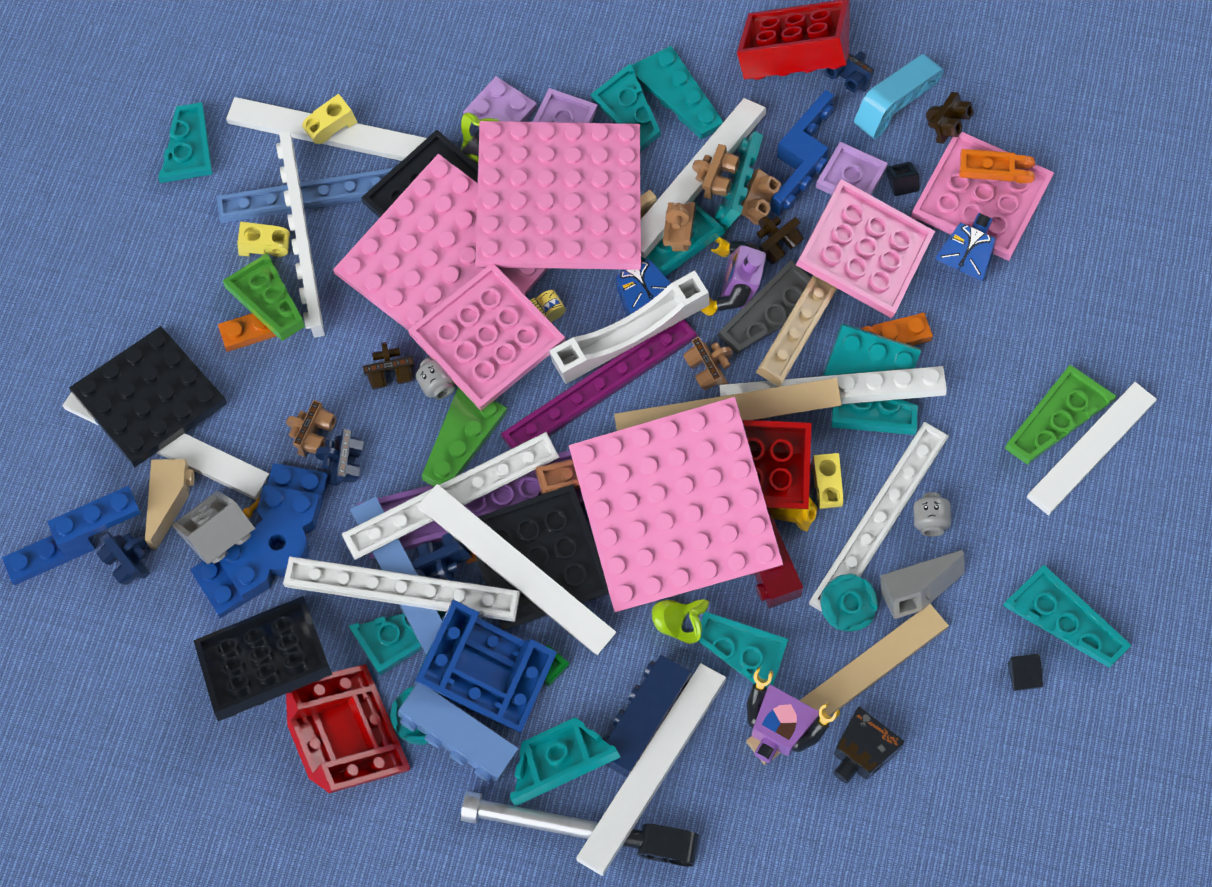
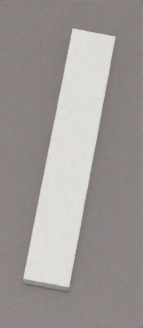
M1134 382L1032 489L1027 498L1049 516L1153 406L1157 399Z

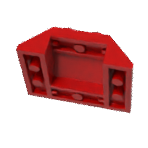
M366 664L332 672L333 675L286 694L287 726L307 776L329 794L407 772L411 769Z

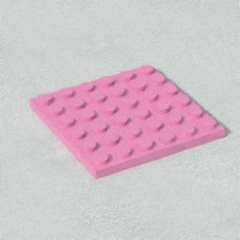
M480 121L476 267H487L490 264H495L499 268L640 270V124Z
M437 154L333 269L334 274L409 330L486 268L476 267L478 183ZM549 268L499 269L526 296Z
M735 397L569 445L614 612L634 608L783 565Z

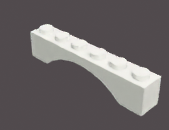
M693 271L671 283L653 300L624 319L598 331L573 337L549 350L552 362L564 383L567 384L709 306V292L697 273Z

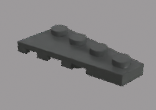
M790 260L723 327L717 336L735 353L739 354L781 329L811 277Z

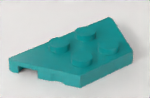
M574 717L521 743L520 761L515 771L517 783L515 792L510 794V799L515 806L520 805L621 756L613 745L610 746L600 735L588 729L582 721Z

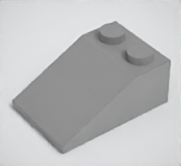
M219 491L214 492L172 524L177 533L207 564L211 562L217 563L228 554L226 550L234 544L240 545L247 541L251 536L250 532L255 529L237 503Z

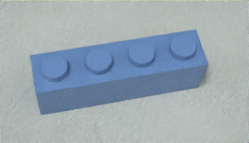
M417 683L398 710V716L402 718L400 723L413 732L418 729L426 735L424 739L438 749L440 746H443L451 752L449 756L461 765L468 763L476 769L474 773L486 782L493 780L497 783L519 749L450 701L420 683Z

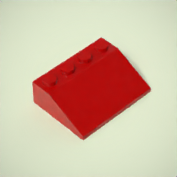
M834 0L749 13L737 50L744 80H760L767 76H787L796 72L810 73L817 69H838L846 66L849 55L850 1Z
M742 420L767 508L809 509L812 423Z

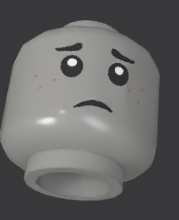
M429 357L420 363V368L416 372V380L427 397L440 400L453 393L456 384L435 359Z
M929 492L925 493L923 498L915 501L913 506L914 526L917 530L921 531L922 535L929 537L941 536L945 533L944 531L950 528L951 504L947 499L941 497L939 493Z

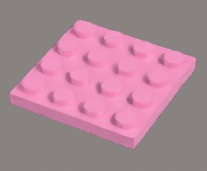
M961 132L959 137H952L916 203L911 217L951 235L960 222L972 227L978 213L986 215L993 219L986 234L997 239L993 254L1010 261L1054 172L1036 164L1032 169H1019L1034 172L1035 180L1029 184L1017 183L1014 180L1011 182L959 177L961 149L1007 152Z
M840 179L796 266L892 318L935 231Z
M495 264L487 266L408 330L409 335L432 359L439 363L451 377L452 381L481 411L550 355L549 350L566 341L560 331Z

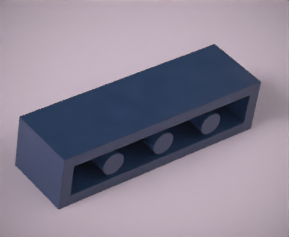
M661 654L656 662L651 660L643 674L646 679L641 687L636 685L628 698L631 703L626 711L621 709L613 722V725L616 727L610 736L606 734L602 738L610 746L613 745L621 756L605 765L625 777L629 776L691 679V672Z

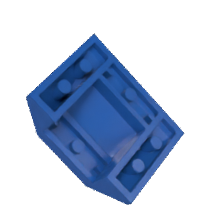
M453 599L415 681L521 733L557 652L532 639L527 641L521 640L478 618V611Z

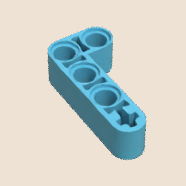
M925 54L918 56L874 86L866 94L854 119V124L873 139H877L886 130L892 116L938 83L944 74V69Z

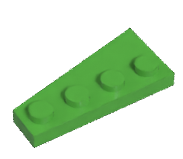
M268 253L222 280L225 288L281 341L305 327L303 319L292 298H290Z
M1069 365L1009 440L1005 449L1028 465L1112 403L1117 396L1072 365Z
M458 387L422 473V480L435 487L436 484H443L461 475L506 416L507 407L493 401L481 411Z

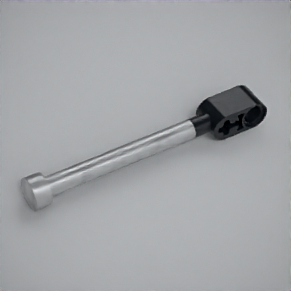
M467 791L465 794L461 812V821L476 824L478 818L585 839L590 837L599 823L482 800L481 793ZM646 823L643 824L642 831L633 829L622 846L637 848V855L644 859L693 867L695 865L700 835L688 830Z

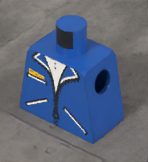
M978 213L972 227L960 222L937 254L935 260L984 282L997 240L986 234L993 219Z
M650 260L642 262L640 270L620 269L622 273L616 276V289L627 316L649 303L671 284Z

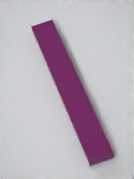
M683 319L618 355L502 432V439L510 449H513L545 432L550 437L691 343L697 337V334L686 320Z

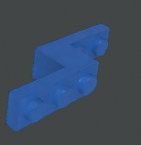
M827 90L819 96L778 143L777 158L795 169V172L782 185L778 193H775L772 197L770 211L778 216L785 209L789 210L792 208L800 191L805 192L813 181V176L817 172L819 174L822 173L829 161L827 159L829 148L813 138L818 129V124L822 120L826 121L834 110L832 106L834 95Z
M129 485L47 521L52 533L51 536L2 557L11 582L17 585L96 550L90 536L140 515V509Z

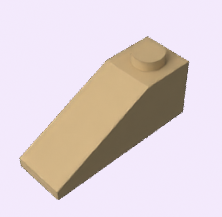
M186 459L151 460L145 541L151 550H157L188 499L190 486H194V470L190 469Z

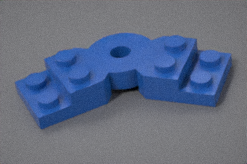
M273 463L268 483L263 486L257 508L258 515L262 521L255 526L250 538L240 545L234 544L226 550L228 554L219 562L207 564L202 561L190 569L220 618L268 590L272 584V575L285 577L289 556L308 558L309 543L305 533H310L316 529L329 480L328 473ZM278 542L286 543L281 550L272 549Z

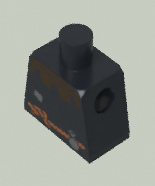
M858 707L834 751V755L842 762L833 773L846 784L849 783L856 773L868 780L899 753L905 741L861 707Z

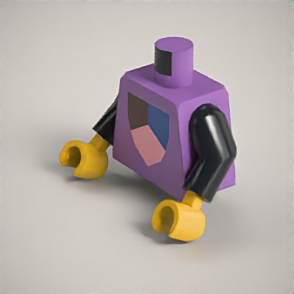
M720 237L715 240L719 246L716 249H711L712 252L721 257L731 255L729 256L720 297L717 298V301L709 297V306L700 310L705 315L712 316L717 309L720 311L735 308L742 309L752 299L760 285L766 259V253L760 251L755 244L743 241H732L729 243Z
M760 666L754 673V681L756 683L752 685L746 703L747 720L750 727L753 728L752 736L761 741L754 755L760 760L770 763L776 751L789 756L793 751L801 752L817 744L828 729V722L838 718L840 710L838 709L833 717L828 716L826 708L830 702L820 707L819 711L770 685L769 683L773 678L772 670L769 673L768 679H761L759 677Z

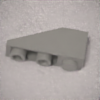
M963 551L945 554L932 560L880 575L881 595L894 619L922 611L965 573Z

